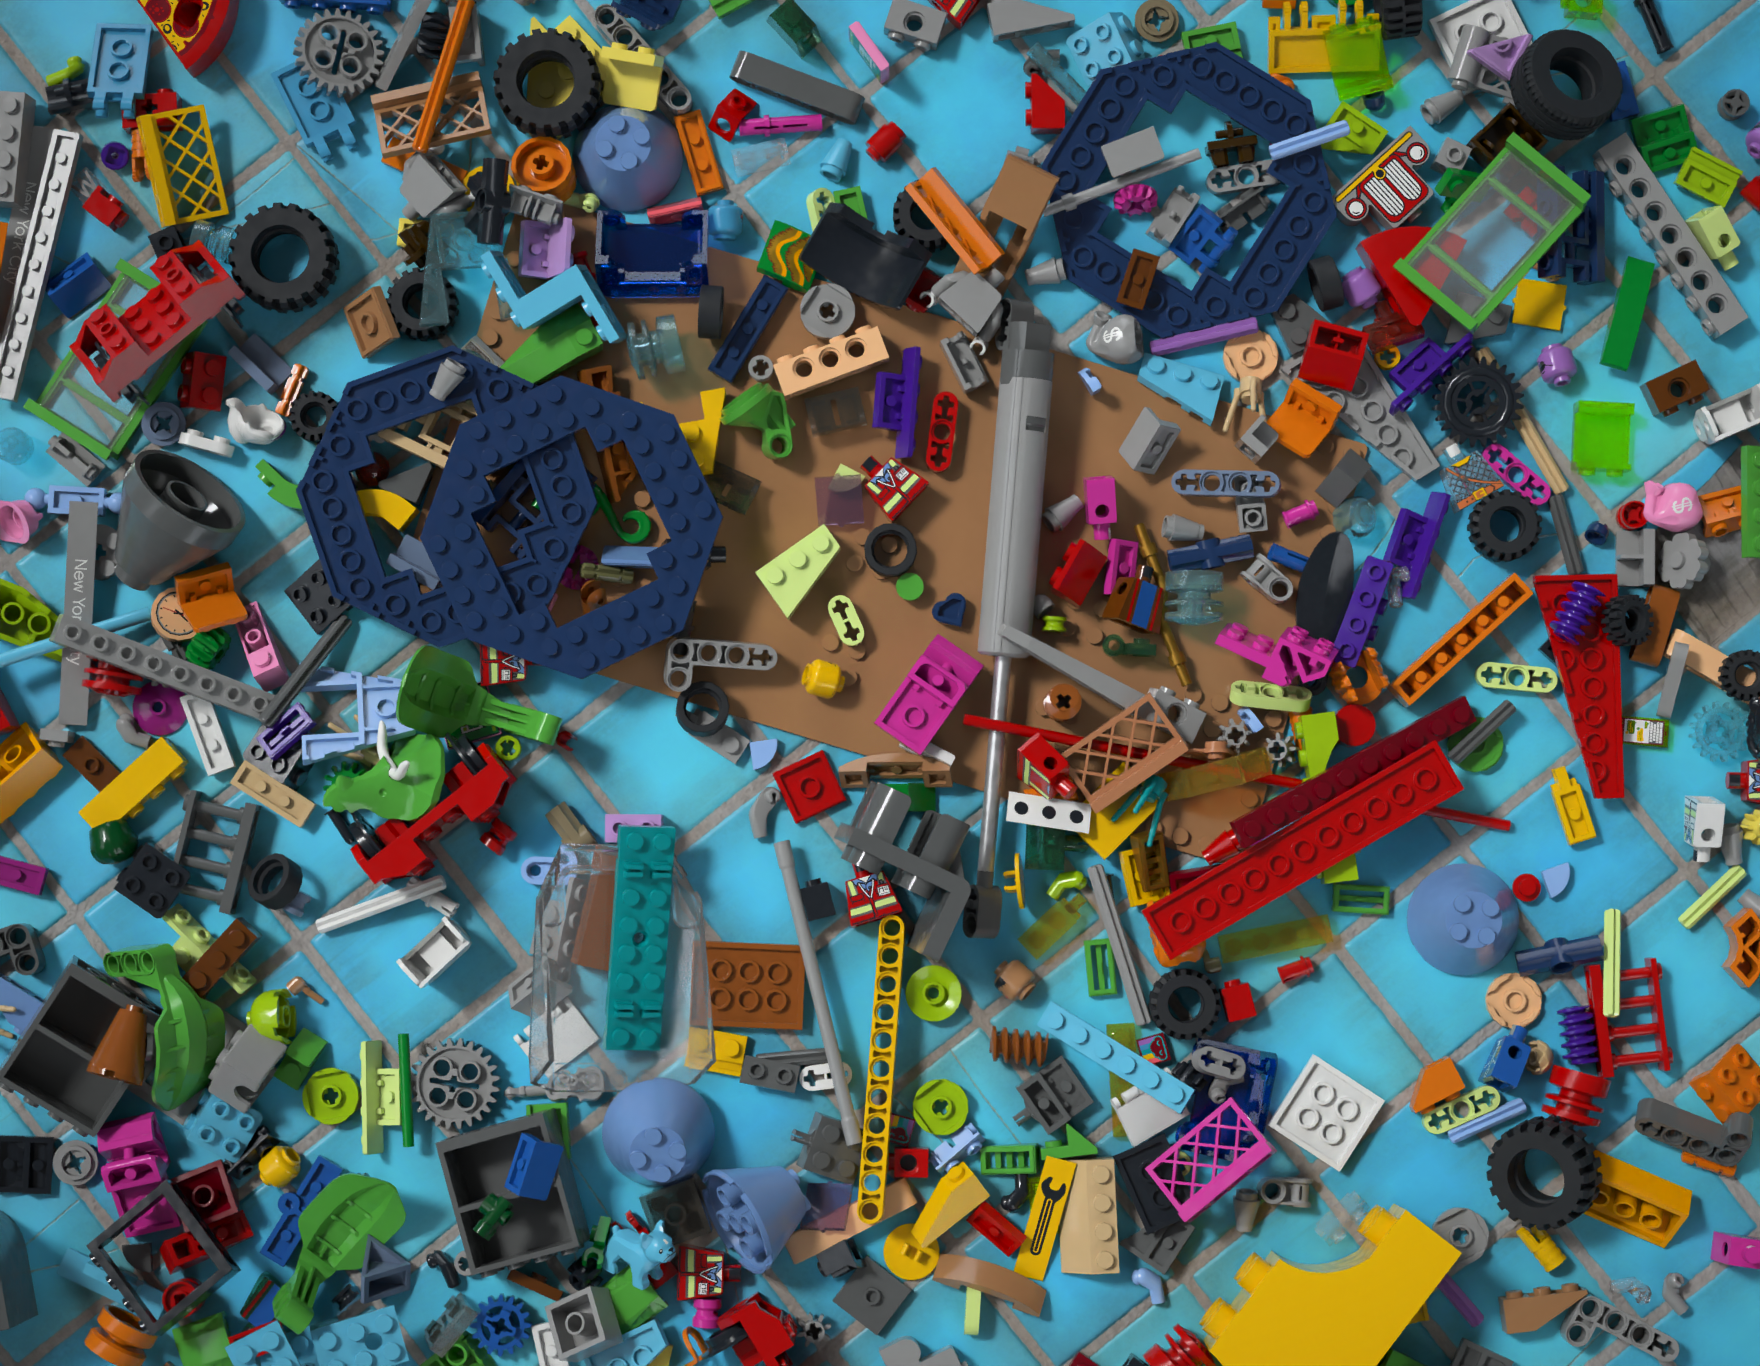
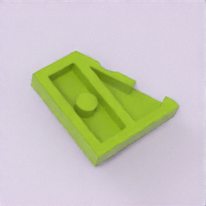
M1342 101L1326 126L1346 120L1350 127V134L1321 144V148L1373 155L1388 133V130Z

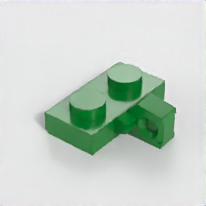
M1447 168L1434 188L1440 196L1446 197L1440 209L1446 213L1481 173ZM1487 184L1473 202L1481 203L1491 186Z

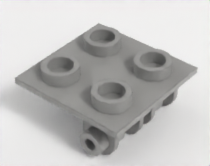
M509 185V193L511 195V208L509 212L523 215L526 218H532V220H537L550 226L552 223L557 225L558 221L563 218V201L559 200L556 196L534 192L525 185Z

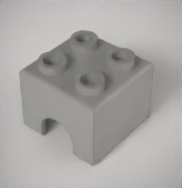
M249 1024L244 1032L241 1030L236 1032L230 1042L231 1046L228 1050L225 1048L222 1050L215 1062L217 1064L208 1076L212 1080L208 1091L242 1113H246L273 1078L276 1072V1067L274 1066L284 1056L287 1046L280 1041H275L261 1035L252 1024Z

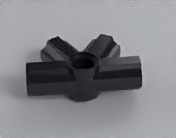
M483 158L482 172L478 171L475 175L470 176L467 182V187L475 197V205L464 218L465 227L477 235V243L503 245L504 220L511 208V195L507 191L509 161L505 159Z

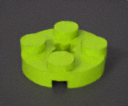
M325 1068L315 1072L308 1080L303 1089L302 1101L306 1112L315 1120L328 1125L338 1124L347 1120L356 1112L360 1101V1090L356 1080L348 1071L339 1068ZM328 1088H333V1091L339 1094V1097L335 1099V1104H331L330 1100L324 1099V1094L328 1093Z
M933 1079L923 1084L916 1092L913 1100V1115L918 1125L924 1131L935 1135H949L957 1131L966 1120L968 1099L963 1089L955 1082L947 1079ZM936 1100L940 1102L947 1101L949 1104L945 1107L947 1110L945 1114L941 1112L935 1113L932 1110L935 1108L934 1102Z

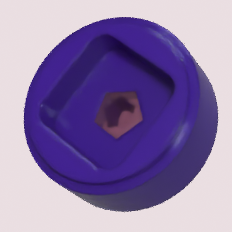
M112 141L105 144L102 148L101 159L107 168L120 170L127 165L129 152L124 144Z

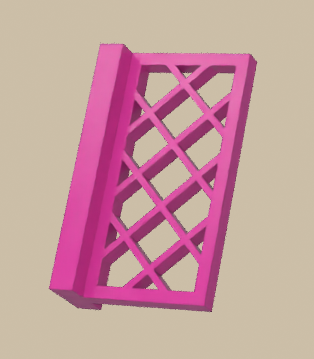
M1230 1097L1147 1166L1145 1170L1177 1209L1178 1215L1185 1223H1191L1276 1153L1277 1150L1271 1142L1267 1141L1235 1099ZM1230 1106L1238 1114L1237 1127L1222 1125L1223 1112ZM1217 1118V1124H1210ZM1242 1120H1243V1122L1247 1125L1248 1128L1241 1127V1125H1242ZM1206 1126L1217 1127L1215 1145L1200 1143L1201 1131ZM1221 1128L1236 1130L1235 1147L1220 1145ZM1241 1130L1251 1131L1259 1141L1251 1148L1239 1147ZM1196 1136L1195 1142H1188ZM1185 1144L1195 1145L1193 1162L1179 1161L1180 1148ZM1200 1146L1215 1148L1213 1165L1198 1163ZM1219 1148L1234 1150L1233 1163L1229 1166L1218 1165ZM1239 1150L1246 1151L1238 1158ZM1174 1154V1160H1167ZM1163 1162L1173 1163L1172 1180L1161 1179L1155 1169ZM1178 1164L1193 1166L1191 1183L1177 1181ZM1198 1166L1213 1168L1212 1180L1207 1184L1196 1183ZM1217 1168L1224 1169L1221 1173L1217 1175ZM1165 1183H1171V1190ZM1176 1184L1191 1186L1190 1198L1183 1204L1175 1197ZM1196 1186L1202 1187L1198 1192L1195 1193Z

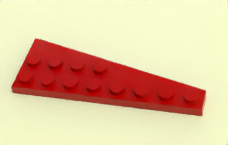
M1617 574L1533 576V584L1594 799L1625 798L1620 646L1614 645L1612 641L1607 640L1606 636L1609 633H1603L1602 628H1605L1606 625L1605 623L1601 624V619L1605 618V615L1601 614L1602 609H1607L1604 606L1605 603L1609 602L1610 598L1618 596ZM1574 581L1591 585L1606 596L1596 597L1602 604L1601 607L1591 606L1596 616L1586 615L1585 618L1591 625L1580 626L1585 635H1575L1574 638L1580 643L1579 646L1571 644L1555 635L1554 630L1549 625L1551 621H1559L1555 617V613L1557 611H1564L1560 604L1563 601H1569L1566 597L1568 591L1575 592L1571 586Z

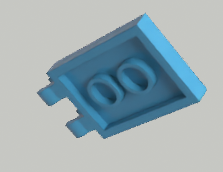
M97 23L87 86L88 97L94 98L92 108L96 110V118L108 117V102H121L120 109L124 110L123 118L135 119L136 99L145 98L154 33L152 24Z
M316 58L318 64L328 65L324 58ZM295 62L271 73V76L306 147L310 148L315 145L324 163L334 159L327 143L339 137H342L349 151L358 147L359 144L350 129L357 122L343 94L341 98H338L337 92L332 90L330 96H327V88L325 87L317 92V83L313 82L308 85L309 75L300 76L299 73L303 66H295Z

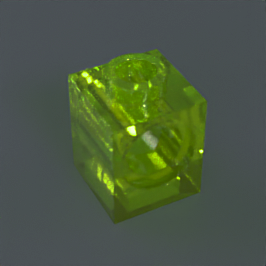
M1560 0V8L1564 9V18L1597 20L1602 14L1603 0H1586V7L1577 5L1575 0Z

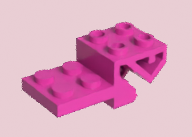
M1228 623L1219 633L1215 644L1266 667L1262 678L1282 687L1289 686L1298 675H1300L1303 683L1324 677L1333 665L1339 649L1334 648L1335 644L1324 638L1317 640L1308 636L1309 632L1298 626H1293V628L1288 626L1276 645L1272 638L1263 634L1254 635L1248 632L1249 629L1240 623Z
M937 634L923 655L914 664L874 724L921 756L984 665Z
M155 1111L105 1122L97 1133L98 1152L110 1163H106L105 1166L101 1167V1175L107 1193H112L119 1217H121L161 1183L169 1180L166 1171L171 1161ZM164 1197L125 1229L124 1232L126 1238L179 1227L182 1221Z

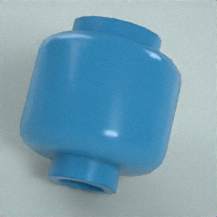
M717 200V205L711 206L707 210V232L714 236V240L735 241L736 236L741 235L743 232V210L738 206H734L733 200Z

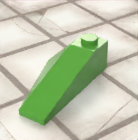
M577 303L540 325L500 368L537 385L603 351V342L590 318Z

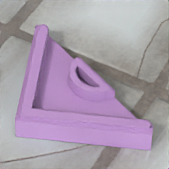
M1525 34L1469 49L1466 54L1504 81L1510 80L1514 65L1526 51L1533 35Z

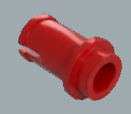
M1300 956V960L1277 967L1283 985L1303 976L1310 977V974L1315 972L1309 956L1305 958Z

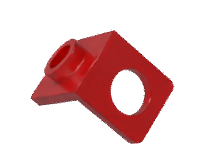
M733 89L717 105L708 128L730 142L734 138L740 122L755 108L757 103L738 89ZM719 118L729 122L730 131H725L719 127Z

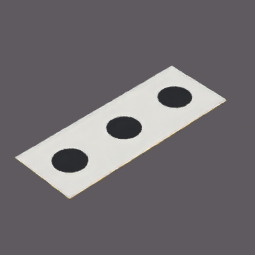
M1009 791L1006 821L1089 834L1090 804L1055 798L1046 799L1042 796Z

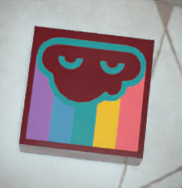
M1163 1032L1136 1040L1140 1056L1151 1063L1157 1064L1171 1060Z
M892 1113L889 1142L908 1147L916 1120Z

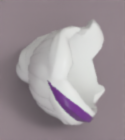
M238 398L226 400V405L230 407L227 419L228 428L236 442L240 444L250 442L266 445L280 439L285 433V421L276 412L269 410L263 403L245 406Z

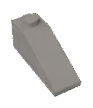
M991 0L992 3H987V15L993 42L1074 27L1075 16L1068 12L1023 0Z

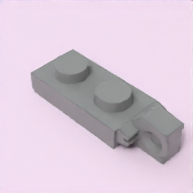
M698 708L694 713L686 710L689 719L699 725L710 724L716 719ZM724 725L714 735L707 737L689 734L734 764L738 762L750 742L749 739L727 725Z

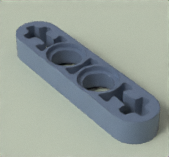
M1184 469L1177 471L1171 480L1174 491L1182 496L1271 498L1276 496L1281 490L1279 477L1269 471ZM1185 475H1187V479L1190 481H1198L1196 476L1201 475L1199 480L1200 491H1196V485H1187L1186 490H1183L1177 483L1183 480ZM1210 476H1217L1220 480V485L1215 491H1208L1205 488V480ZM1239 476L1245 477L1248 481L1247 488L1241 492L1235 491L1232 485L1234 479ZM1252 476H1257L1255 481L1261 483L1266 482V478L1270 477L1271 481L1276 483L1275 487H1270V492H1266L1264 487L1255 486L1256 492H1252Z

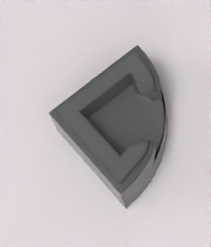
M152 1243L122 1245L124 1257L130 1265L140 1271H153Z

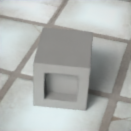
M1447 137L1441 144L1430 169L1444 174L1449 167L1462 170L1472 148Z

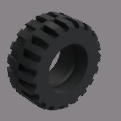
M540 28L532 30L533 35L528 37L524 33L517 37L518 42L515 45L510 42L505 47L507 52L505 56H499L497 60L498 70L494 71L493 76L495 96L506 118L523 134L529 133L532 138L541 136L557 139L556 136L563 135L565 139L572 136L571 132L578 129L580 132L586 127V120L592 121L596 115L595 108L600 106L602 99L600 91L603 90L600 71L591 51H588L586 45L580 39L575 40L573 35L566 31L560 34L557 29L548 28L547 32L543 33ZM559 62L566 65L573 74L574 87L570 96L555 107L540 108L533 106L527 101L523 93L522 85L526 75L538 64Z
M282 202L273 203L272 208H267L264 205L258 208L259 213L254 216L249 213L244 217L247 222L243 226L238 224L234 230L237 236L235 239H231L229 244L232 254L228 255V262L232 266L231 274L238 283V286L252 301L269 311L273 309L278 313L287 314L288 310H293L297 313L303 311L304 306L308 305L311 308L318 304L316 300L320 296L325 298L329 293L327 290L329 285L335 284L337 279L334 275L335 270H339L340 261L337 259V254H339L338 246L334 242V237L330 230L313 212L306 208L301 209L298 205L292 203L288 206H284ZM279 235H297L305 241L309 249V260L305 270L297 278L289 282L276 283L266 278L259 265L260 255L265 245Z
M1538 1116L1523 1121L1502 1134L1501 1139L1496 1141L1492 1147L1494 1153L1488 1156L1487 1165L1491 1166V1169L1486 1173L1487 1180L1492 1181L1493 1186L1489 1188L1492 1196L1496 1195L1500 1202L1497 1205L1501 1210L1506 1209L1509 1212V1218L1513 1221L1522 1220V1226L1532 1228L1535 1225L1538 1230L1561 1228L1586 1212L1593 1205L1592 1201L1598 1197L1600 1192L1599 1187L1596 1186L1602 1183L1603 1174L1598 1172V1168L1602 1164L1600 1157L1595 1158L1593 1153L1597 1149L1593 1142L1587 1143L1584 1139L1587 1135L1581 1129L1576 1132L1573 1129V1123L1567 1120L1559 1123L1560 1119L1558 1117L1549 1116L1545 1119L1543 1116ZM1530 1149H1538L1548 1153L1560 1165L1564 1176V1188L1560 1196L1553 1197L1543 1194L1529 1181L1525 1170V1158Z

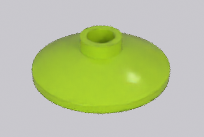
M929 965L917 970L910 977L905 992L906 1001L911 1011L926 1021H941L950 1017L957 1010L962 996L961 986L957 977L949 969L938 965ZM930 988L938 989V997L930 998L928 996Z

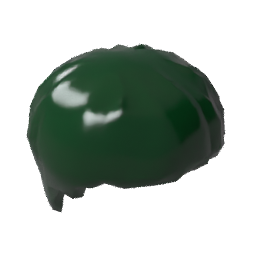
M124 819L105 822L89 831L90 852L93 858L101 864H119L131 858L138 848V836Z

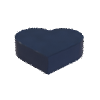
M952 593L945 601L937 602L932 608L933 618L943 624L961 627L966 608L965 598L959 593Z

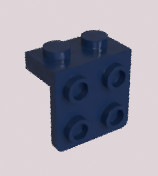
M613 0L611 6L616 8V12L625 18L633 17L641 21L640 25L642 27L656 31V29L661 30L674 21L683 0Z

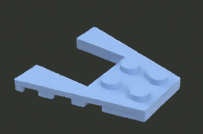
M321 666V669L318 668L301 692L357 690L359 732L302 735L303 765L377 746L378 727L381 720L386 725L387 743L416 735L415 729L402 725L396 717V705L402 679L377 675L378 678L363 676L362 672L351 671V673L334 671V668Z

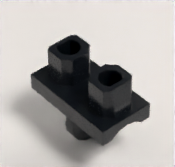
M70 78L63 79V84L45 87L50 115L59 114L64 116L69 115L74 110H93L94 98H89L87 94L88 79L71 82Z

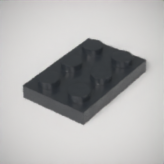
M1165 1133L1113 1156L1148 1235L1182 1220L1178 1215L1177 1209L1145 1170L1147 1166L1171 1147ZM1174 1154L1167 1160H1174ZM1163 1162L1155 1169L1161 1179L1172 1180L1173 1163ZM1178 1164L1177 1181L1186 1182ZM1165 1183L1171 1190V1183ZM1176 1184L1175 1197L1181 1204L1190 1198V1189L1188 1185Z

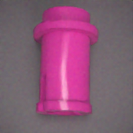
M1304 500V504L1288 511H1283L1282 516L1286 526L1290 529L1309 519L1314 521L1315 517L1319 516V511L1314 500L1309 502Z

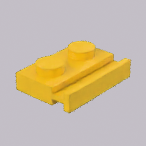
M1132 849L1118 852L1130 907L1147 904L1151 900L1156 902L1170 894L1169 887L1146 893L1143 892ZM1154 852L1146 853V857L1154 856ZM1157 864L1147 865L1148 869L1157 867ZM1159 874L1149 876V881L1160 878Z
M692 1026L685 1067L740 1077L748 1036Z

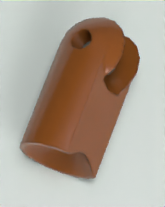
M590 580L582 586L580 595L583 615L607 604V591L604 588H600V581Z

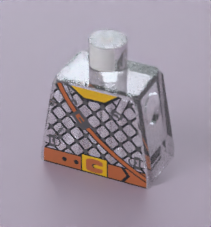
M1458 443L1442 450L1450 465L1439 471L1446 493L1451 495L1449 502L1454 514L1505 486L1501 478L1477 450L1464 456Z

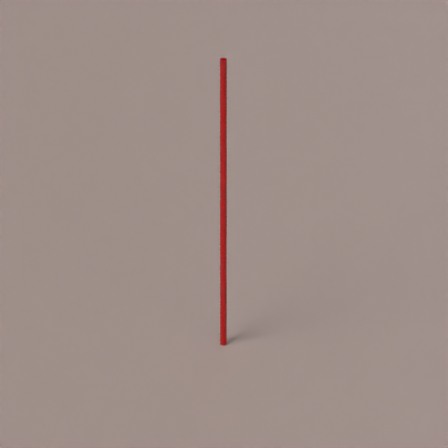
M964 714L963 725L1029 738L1038 732L1046 741L1073 746L1084 738L1082 736L970 714ZM1093 739L1090 750L1107 753L1109 742ZM1112 742L1110 754L1127 757L1129 746ZM1088 743L1081 748L1088 749ZM1132 746L1130 757L1143 759L1147 756L1148 749ZM1179 756L1168 764L1289 789L1302 783L1301 779ZM1434 806L1422 813V815L1503 831H1509L1511 826L1510 820Z

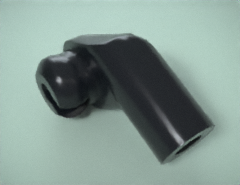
M1014 1174L1015 1190L1010 1195L1003 1196L1001 1199V1207L1004 1210L1017 1211L1029 1198L1028 1174Z
M434 1250V1253L427 1255L428 1266L431 1269L439 1266L448 1288H455L461 1284L454 1264L443 1251Z

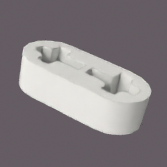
M842 1062L844 1071L848 1072V1076H846L848 1084L852 1078V1070L847 1063ZM828 1063L809 1065L802 1069L799 1075L801 1086L808 1091L834 1088L832 1078L827 1077V1073H830ZM809 1070H814L815 1075L824 1074L825 1079L816 1080L815 1085L810 1086L809 1081H804V1076L808 1075Z

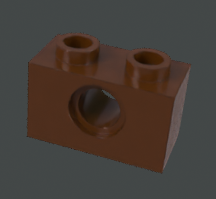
M1696 359L1640 386L1653 416L1662 413L1663 417L1679 411L1678 405L1686 401L1690 406L1703 400L1702 394L1710 390ZM1671 384H1676L1681 388L1680 397H1675L1671 394Z

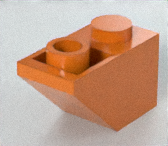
M1444 1056L1420 1069L1409 1104L1411 1112H1420L1421 1115L1426 1114L1436 1108L1435 1103L1443 1099L1449 1102L1461 1095L1460 1090L1466 1088L1450 1057Z

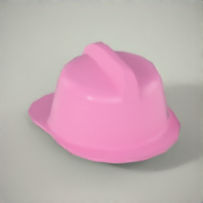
M0 500V540L20 544L27 543L30 535L38 529L39 520L43 518V513L35 511L33 506L26 500Z

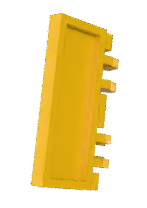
M1339 0L1337 27L1336 15L1334 14L1311 15V28H1308V2H1300V26H1291L1292 6L1290 2H1283L1282 29H1280V16L1268 17V74L1379 70V13H1367V24L1363 26V0H1356L1354 4L1355 24H1346L1347 4L1345 0Z

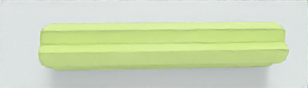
M1733 865L1678 918L1680 924L1686 929H1691L1746 877V871L1740 865Z

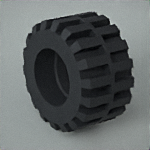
M1373 0L1374 13H1379L1380 35L1383 40L1413 37L1420 34L1423 22L1422 0Z
M904 189L902 193L898 194L897 201L893 207L895 232L898 235L915 239L931 253H934L935 249L938 248L940 250L945 249L948 242L937 228L924 230L913 223L911 212L917 206V203Z
M416 267L412 268L413 271L410 273L407 270L402 272L403 276L400 279L396 277L392 281L394 286L388 288L389 298H386L396 327L413 340L417 338L420 341H427L428 338L436 340L439 339L438 335L441 333L443 335L449 332L447 330L448 327L454 326L456 323L454 318L459 314L457 308L459 299L453 286L438 271L433 272L430 268L424 267V270H420ZM421 290L433 291L438 297V306L435 312L424 319L411 317L407 306L412 295Z
M1503 490L1491 493L1481 499L1473 507V512L1469 514L1468 519L1470 523L1467 525V531H1470L1471 534L1468 537L1469 541L1474 542L1476 545L1474 549L1477 552L1481 551L1483 553L1482 557L1486 559L1492 558L1495 562H1509L1520 558L1532 550V547L1539 541L1538 535L1542 533V527H1539L1542 517L1537 515L1536 511L1539 510L1537 505L1533 506L1530 503L1532 499L1528 496H1521L1519 491L1510 492V490ZM1504 510L1510 512L1517 519L1519 532L1513 541L1504 542L1493 535L1490 529V519L1496 511Z
M1174 969L1169 973L1163 974L1154 983V987L1149 994L1148 1008L1150 1009L1152 1020L1165 1034L1177 1039L1192 1040V1038H1199L1205 1032H1209L1213 1028V1024L1217 1023L1218 1013L1221 1011L1219 1000L1221 997L1216 990L1214 982L1205 974L1192 969ZM1181 987L1195 990L1201 1000L1199 1013L1193 1019L1187 1021L1178 1020L1173 1017L1168 1008L1170 995Z

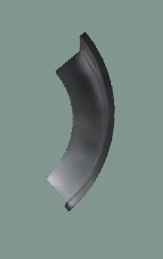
M830 202L801 251L799 260L821 276L863 299L886 308L900 310L933 254L913 238L904 237L889 230L884 235L872 229L875 223L864 218L846 204Z

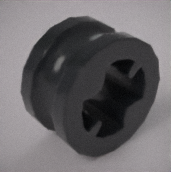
M350 1283L331 1300L333 1304L337 1303L339 1305L338 1309L340 1311L359 1295L357 1291L353 1292L351 1290L352 1285Z

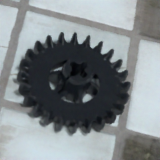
M1485 356L1481 358L1479 364L1476 363L1474 357H1470L1468 366L1463 360H1459L1460 369L1457 370L1453 366L1449 367L1451 376L1444 374L1441 377L1445 384H1435V387L1441 391V394L1432 396L1433 399L1440 401V404L1432 407L1434 411H1441V414L1435 418V421L1446 422L1442 426L1441 431L1452 429L1449 439L1460 435V445L1467 438L1470 440L1471 448L1475 446L1477 440H1480L1483 448L1486 447L1487 438L1493 444H1497L1496 435L1499 434L1506 439L1505 428L1515 430L1511 420H1521V416L1515 413V410L1524 408V405L1516 402V400L1524 397L1523 393H1515V390L1521 386V383H1511L1515 373L1505 375L1507 365L1497 369L1496 359L1490 365H1487ZM1472 382H1485L1486 384L1482 389H1474ZM1469 384L1471 392L1467 395L1466 399L1458 398L1461 389ZM1489 387L1490 389L1484 395L1482 401L1485 407H1477L1467 417L1466 415L1473 405L1471 397L1478 398ZM1493 390L1497 392L1499 403L1491 402L1489 395ZM1457 401L1465 402L1466 410L1463 414L1459 411ZM1490 405L1498 406L1495 415L1487 420L1485 412L1489 409ZM1474 415H1482L1484 422H1472L1470 420Z

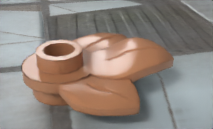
M1209 741L1205 742V749L1192 748L1184 754L1190 755L1189 758L1210 762L1231 757L1234 751L1228 749V742Z

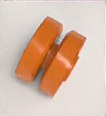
M538 136L526 140L516 149L512 156L511 170L517 186L525 185L534 192L543 195H554L563 203L571 197L576 188L577 175L569 150L561 141L552 137Z
M105 1305L97 1317L101 1327L91 1328L84 1340L85 1345L99 1357L114 1365L142 1366L147 1358L143 1349L152 1348L158 1336L146 1334L138 1323L140 1318L135 1314L113 1305Z

